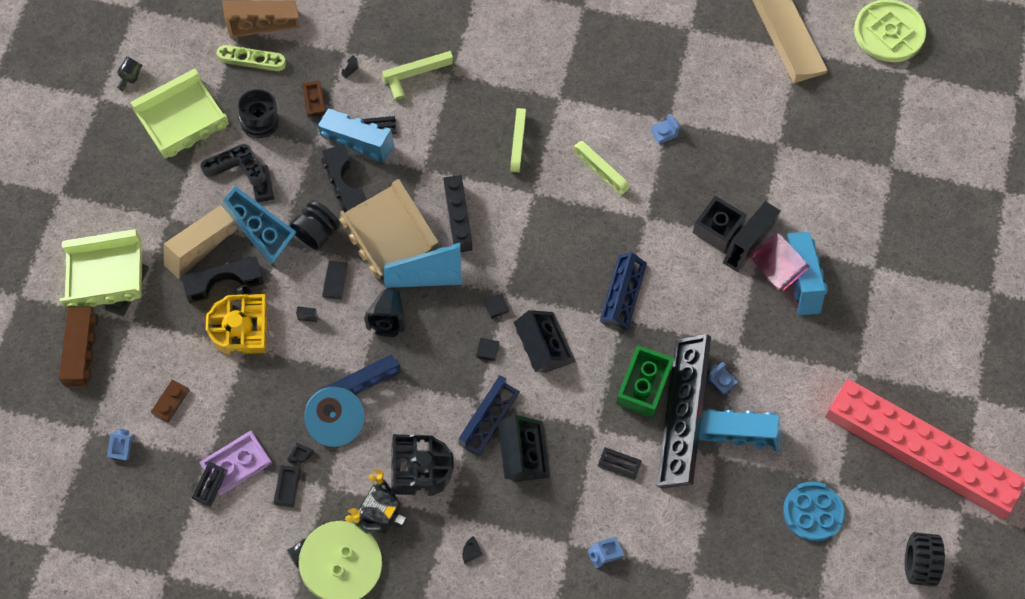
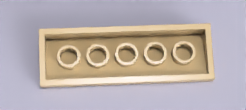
M753 0L793 83L826 74L827 68L793 1Z

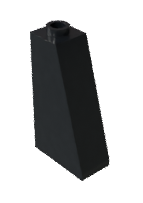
M765 201L733 238L723 264L739 273L776 223L781 210Z

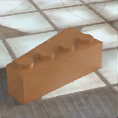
M222 0L224 18L230 38L300 28L296 0Z

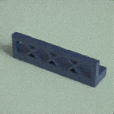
M633 252L618 256L600 318L601 323L605 325L614 323L624 330L629 329L647 262ZM635 262L640 265L637 273L634 267ZM630 278H632V279H633V282H634V287H633V289H631V286H630V283H629V282H630ZM626 295H628V298H629V305H628V306L626 305V302H625V296H626ZM621 311H623L625 317L624 322L619 319Z
M391 354L322 389L341 387L348 389L356 395L401 373L400 364Z
M499 375L458 438L460 446L477 456H480L498 428V422L503 420L520 393L519 390L506 384L505 377ZM504 389L513 393L511 399L502 401L500 394ZM501 405L502 413L492 417L490 411L492 406ZM491 421V430L482 433L480 425L483 422ZM480 437L482 444L478 450L469 445L471 439Z

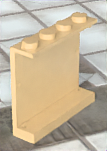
M399 179L392 182L391 187L345 213L343 211L340 212L339 222L344 229L347 228L350 233L348 236L354 245L357 244L360 249L358 252L364 261L367 260L370 265L368 267L369 271L374 277L377 276L379 280L384 277L385 264L428 252L438 244V240Z

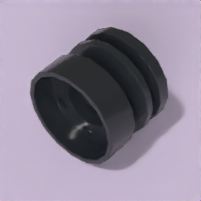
M253 89L242 94L238 100L237 108L241 128L244 133L252 138H264L273 134L278 128L279 123L274 96L263 89Z
M310 200L306 207L302 209L303 215L298 214L289 224V227L296 231L294 235L301 242L314 250H320L328 241L327 236H332L334 231L340 227V222L326 206L315 200Z

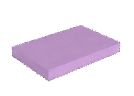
M249 431L199 462L204 470L208 462L228 470L218 491L220 496L272 464L252 431ZM214 468L212 469V471H211V473H210V475H209V479H210L211 476H212V473H213V471H214Z

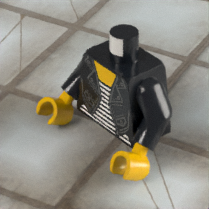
M375 469L374 472L377 474V478L374 474L369 475V480L377 482V484H373L359 510L356 508L348 510L352 516H346L345 520L348 523L354 522V525L365 534L386 533L391 524L402 529L407 518L398 514L400 502L396 495L391 494V487L383 479V471Z

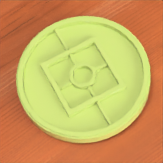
M878 0L866 5L859 12L854 25V35L862 50L871 57L885 62H901L919 52L925 41L926 26L920 14L908 4L897 0Z
M346 521L329 522L316 528L305 540L299 555V570L306 587L320 599H361L375 586L382 568L381 552L373 536L365 534L354 523Z

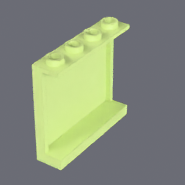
M196 69L131 102L135 114L165 159L175 156L184 148L192 147L195 142L207 139L210 134L221 131L229 125L227 115L222 113L205 88Z
M136 229L62 241V248L67 253L65 298H60V302L66 309L68 307H95L101 304H114L120 301H133L134 299L141 298L142 238Z

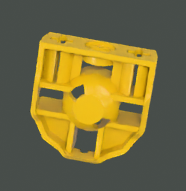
M265 294L227 295L222 300L214 303L206 315V331L217 350L227 355L232 354L234 350L242 351L243 354L267 353V299ZM236 299L242 301L241 311H233L232 301ZM251 319H257L258 331H253L254 327ZM210 324L222 325V328H210ZM227 325L231 328V332L225 329ZM237 336L241 338V344H232V338L234 339Z

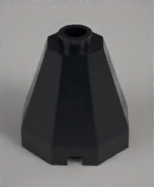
M386 288L380 292L365 313L366 329L371 331L372 328L375 330L376 335L396 337L399 331L401 333L404 332L406 324L400 292L393 288Z

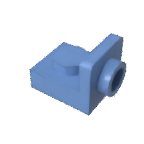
M669 114L666 121L651 126L650 131L657 143L660 144L677 137L680 124L677 119L673 118L672 114Z
M724 362L719 365H713L708 371L709 375L707 378L722 396L738 384V381L725 369L726 364Z
M117 429L116 432L110 433L107 457L128 460L131 441L135 438V434L129 433L130 430Z
M616 537L598 541L588 550L595 568H600L604 563L620 559L625 555Z

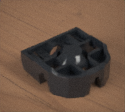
M393 434L391 444V494L416 495L417 490L421 491V489L428 491V496H434L443 492L450 482L454 469L453 453L447 445L436 439L433 435ZM420 440L428 442L427 450L417 451V442H420ZM401 460H407L405 471H400ZM415 463L420 466L419 470L413 467ZM421 475H424L425 478H428V481H417V477L421 478Z

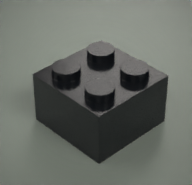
M714 196L695 222L693 234L725 252L733 238L744 226L747 214Z

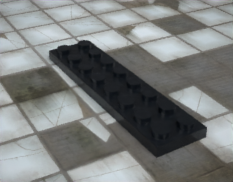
M708 334L678 339L675 343L674 362L671 372L656 485L662 489L693 485L711 344V336Z

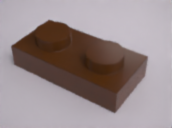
M320 81L302 83L307 117L325 115Z
M171 380L151 410V414L169 423L189 393V388Z

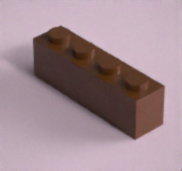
M68 307L59 373V380L63 386H87L88 379H91V368H89L90 361H93V350L91 347L92 343H95L96 338L93 329L98 321L97 314L94 313L91 307Z

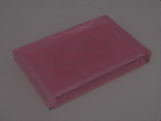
M779 232L774 234L750 256L752 261L780 292L810 267Z

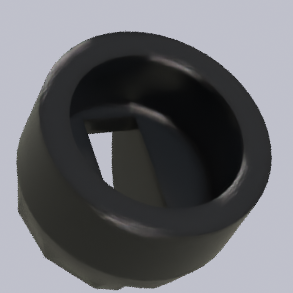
M246 284L236 287L234 295H251L250 287Z

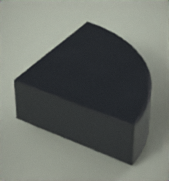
M354 55L347 60L348 65L345 70L342 69L341 75L345 79L359 68L358 59Z
M296 442L287 461L291 463L304 462L313 455L314 450Z
M474 536L466 542L463 548L462 558L464 564L483 556Z

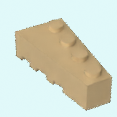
M221 205L164 243V266L180 279L226 237L232 235L237 229V224Z

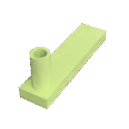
M448 51L382 71L384 84L389 83L395 100L403 99L405 95L399 80L451 65L453 62L452 53Z

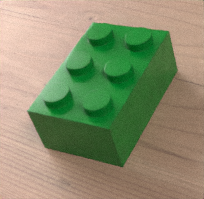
M637 345L617 396L616 405L653 418L671 372L674 358Z

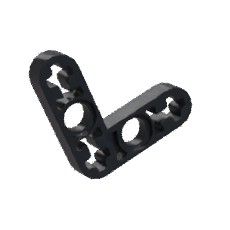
M247 144L238 145L207 158L200 165L204 176L207 177L215 176L240 165L251 185H261L266 179L261 165L251 147ZM226 158L231 159L229 162H222ZM248 163H254L253 166L246 167Z

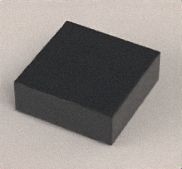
M502 294L484 300L491 319L509 313Z
M297 307L296 315L298 320L317 322L318 314L316 308Z
M480 338L476 357L495 361L499 341Z

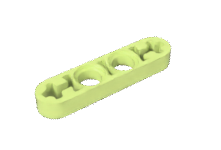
M229 45L220 46L217 50L219 61L227 64L272 71H281L286 66L285 57L280 53ZM241 54L248 56L245 60L238 59ZM258 57L265 58L261 63L255 61Z
M517 108L510 172L520 173L526 109Z
M579 141L573 146L574 153L616 192L623 195L630 189L628 182L586 143Z

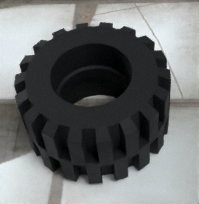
M913 532L908 539L905 551V574L908 583L932 587L938 586L945 565V548L942 537L937 534Z

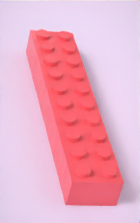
M848 378L825 416L830 421L1002 519H1005L1010 514L1025 486L1024 477Z

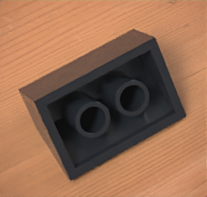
M528 310L513 322L535 372L547 373L575 362L554 312Z
M512 415L499 421L498 427L504 478L513 481L549 478L543 422L519 415Z

